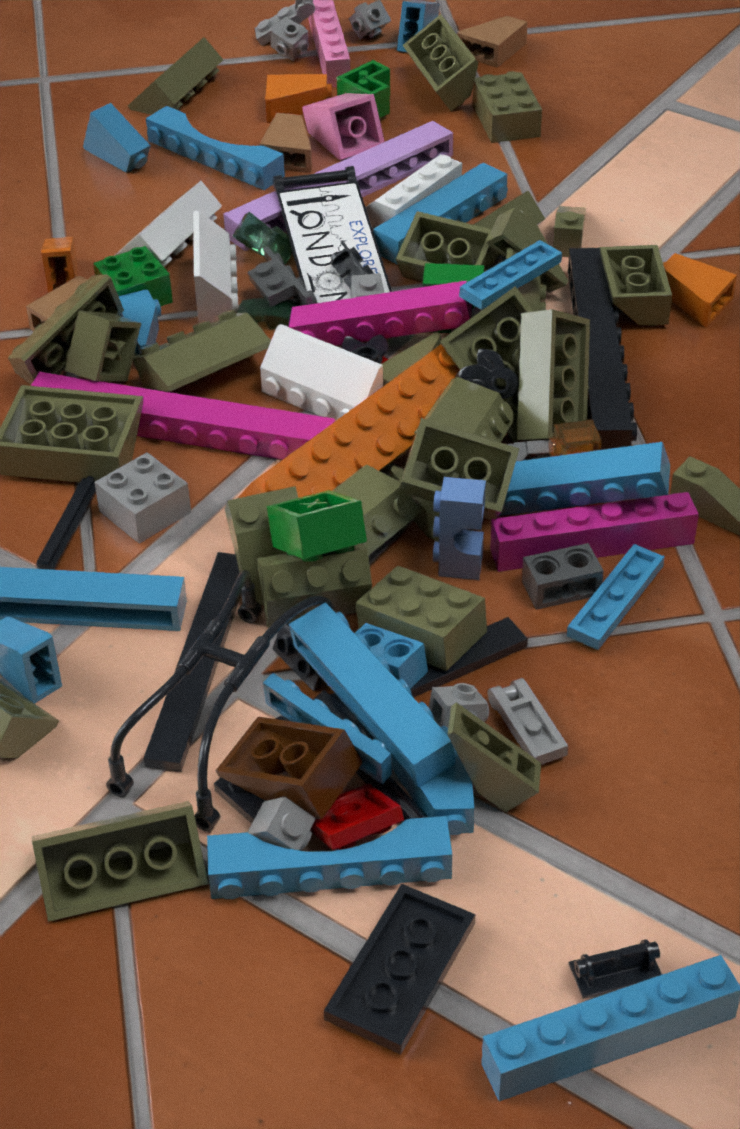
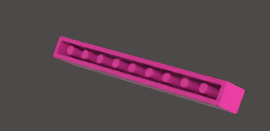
M39 372L31 386L143 396L144 402L137 436L280 460L286 458L335 422L334 418Z

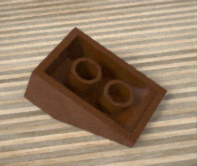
M257 717L215 771L219 777L266 801L286 797L316 819L322 820L363 762L345 729Z

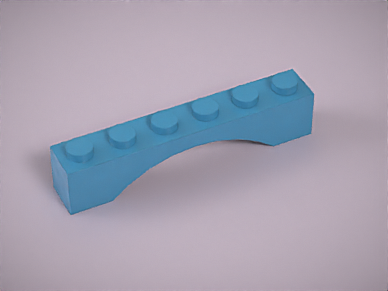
M168 106L146 118L149 142L262 190H266L273 185V176L281 175L282 178L285 177L284 155L266 146L235 145L209 138L192 127L185 113Z
M447 816L406 819L394 830L374 841L353 848L335 851L306 852L287 849L262 841L248 832L207 836L208 876L211 899H235L254 895L274 896L289 892H317L319 890L336 888L356 889L361 886L383 884L393 886L407 882H437L442 879H452L453 854Z

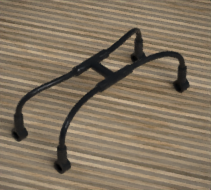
M247 570L240 572L216 620L210 622L177 666L178 670L164 685L138 707L120 727L113 739L110 757L108 758L111 777L107 781L106 786L112 794L124 797L134 785V781L126 773L124 759L120 755V750L125 737L135 724L163 699L185 675H189L203 656L235 667L224 682L225 687L210 712L199 750L197 769L198 790L196 792L198 810L194 816L196 826L206 832L212 831L221 817L220 813L213 807L211 791L208 789L207 769L213 733L227 700L232 692H236L270 646V640L288 621L303 610L325 602L334 611L333 605L328 598L312 596L300 601L281 615L262 636L256 638L245 655L213 644L223 631V625L231 614L240 593H242V605L238 609V615L243 621L254 623L262 613V606L256 601L255 585L252 583L251 574Z

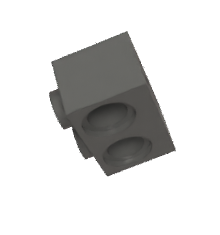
M589 543L523 557L522 583L537 610L591 598L603 582L604 570Z

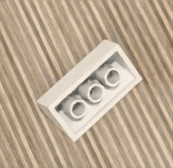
M440 154L366 206V211L372 228H376L462 175V162Z
M200 181L171 204L114 256L128 252L136 247L146 246L164 267L172 260L169 254L173 252L174 255H177L188 245L185 242L187 238L190 242L193 240V211H200L214 221L218 218L214 213L222 205L205 184Z
M193 211L194 282L198 322L209 320L211 324L218 321V315L233 309L239 311L236 244H230V237L227 231L200 211Z
M282 324L277 326L260 367L262 392L318 416L334 418L335 421L383 387L382 364Z

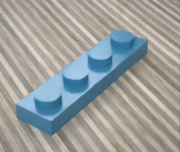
M539 240L460 286L459 297L483 310L516 286L518 289L561 263L562 252Z
M633 544L568 625L567 637L599 650L663 568L665 556Z
M272 673L263 682L265 702L268 706L292 722L345 729L363 762L359 769L381 784L392 775L391 753L384 743L377 739L371 740L362 734L353 722L348 719L342 720L331 713L322 701L318 699L312 700L306 696L291 680L287 679L284 681Z

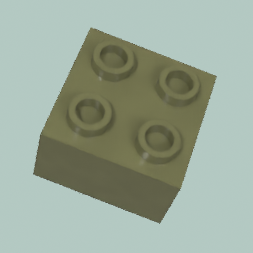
M79 311L73 324L74 333L71 346L66 355L67 364L65 371L94 381H128L141 323L112 313Z

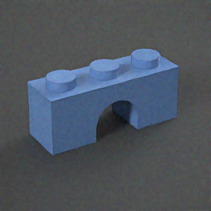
M444 477L442 490L435 491L433 511L440 513L439 517L435 516L433 537H439V542H434L433 562H439V576L473 580H479L484 532L467 529L481 530L486 480Z

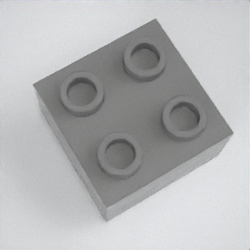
M148 452L95 481L99 512L139 544L191 513L188 483Z

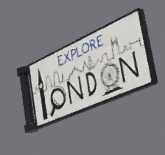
M354 166L345 167V170L282 178L281 175L273 176L274 191L277 195L298 275L302 279L306 290H311L314 293L318 303L351 298V290L344 282V278H341L331 265V255L344 249L340 242L342 240L349 249L352 247L356 248L364 260L360 263L362 267L368 265L374 274H381L384 293L392 292L356 179ZM346 181L345 183H337V184L322 185V186H315V187H307V188H299V189H292V190H284V189H287V188H294V187H302V186H310V185H317V184H325V183H333V182Z

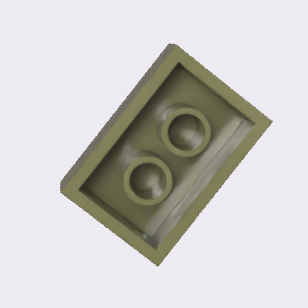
M511 71L502 75L486 74L475 78L472 106L491 143L541 137L542 108L522 72Z
M417 211L396 257L402 277L423 282L425 263L484 265V272L493 268L499 252L486 243L492 229Z
M396 566L356 602L359 628L368 623L422 642L425 647L427 663L445 671L487 632L484 597L401 566Z

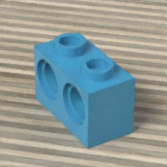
M365 623L354 633L355 635L360 633L367 641L370 651L374 656H382L387 662L391 674L397 680L399 678L403 679L410 689L428 672L424 643Z

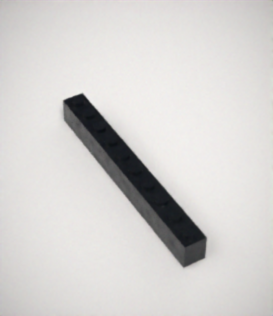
M569 248L567 273L573 315L590 319L588 386L590 388L588 389L587 424L589 439H591V451L631 446V441L637 440V423L631 422L634 419L633 402H630V383H625L627 382L628 369L627 364H623L625 352L624 345H621V327H618L619 314L618 310H615L616 305L612 302L600 255V248Z

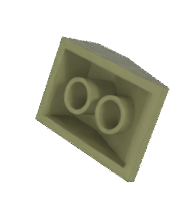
M296 486L228 500L225 507L239 572L242 570L250 572L252 583L255 585L256 601L261 606L264 605L257 558L287 553L273 547L267 506L298 498Z

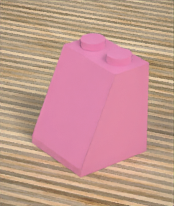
M345 93L302 107L308 133L339 160L357 155L384 143L374 94Z

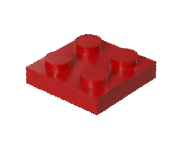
M368 783L339 795L322 820L315 819L310 831L332 850L346 849L355 845L357 840L370 834H382L389 831L392 825L404 821V817L399 804Z

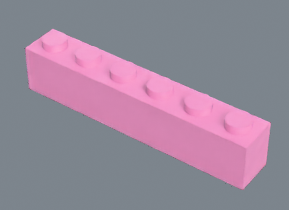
M313 0L315 11L312 15H309L308 20L323 74H327V84L337 87L336 77L350 71V56L333 0Z

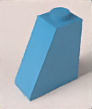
M421 0L402 1L397 51L407 52L403 44L438 17L440 3Z
M112 103L90 113L83 148L86 151L126 173L134 168L139 169L146 164L151 145Z
M7 616L0 620V674L34 704L62 687L53 636L44 630Z
M455 748L456 764L419 788L392 759V769L412 800L428 817L447 816L450 835L474 832L473 785Z

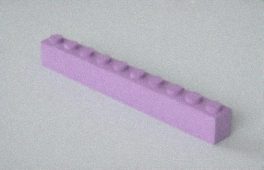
M431 121L316 173L345 170V167L354 166L362 197L412 175L440 154L449 157L453 156V132ZM346 181L333 182V183H325V184H317V185H310V186H302V187H294V188H287V189H284V190H292V189H299V188H307V187H315V186L330 185V184H337V183H345ZM275 191L224 213L225 231L229 233L230 241L244 251L287 232Z

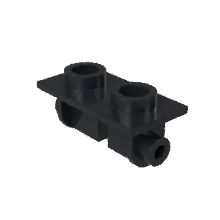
M342 240L340 242L344 249L331 255V265L341 278H344V282L351 290V276L374 273L368 265L362 267L360 263L364 260L356 248L352 247L349 249Z
M287 622L278 631L272 649L313 691H316L318 683L322 678L294 647L289 623Z
M647 939L641 940L640 944L591 956L582 954L581 959L569 961L570 969L583 999L613 992L662 975L655 960L660 958L659 946L656 941L649 943Z

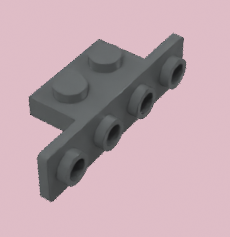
M268 246L263 248L267 262L257 265L256 268L247 273L251 283L272 307L291 297L300 306L318 303L314 293L311 290H306L302 279L295 277L289 265L285 266L280 254H274Z

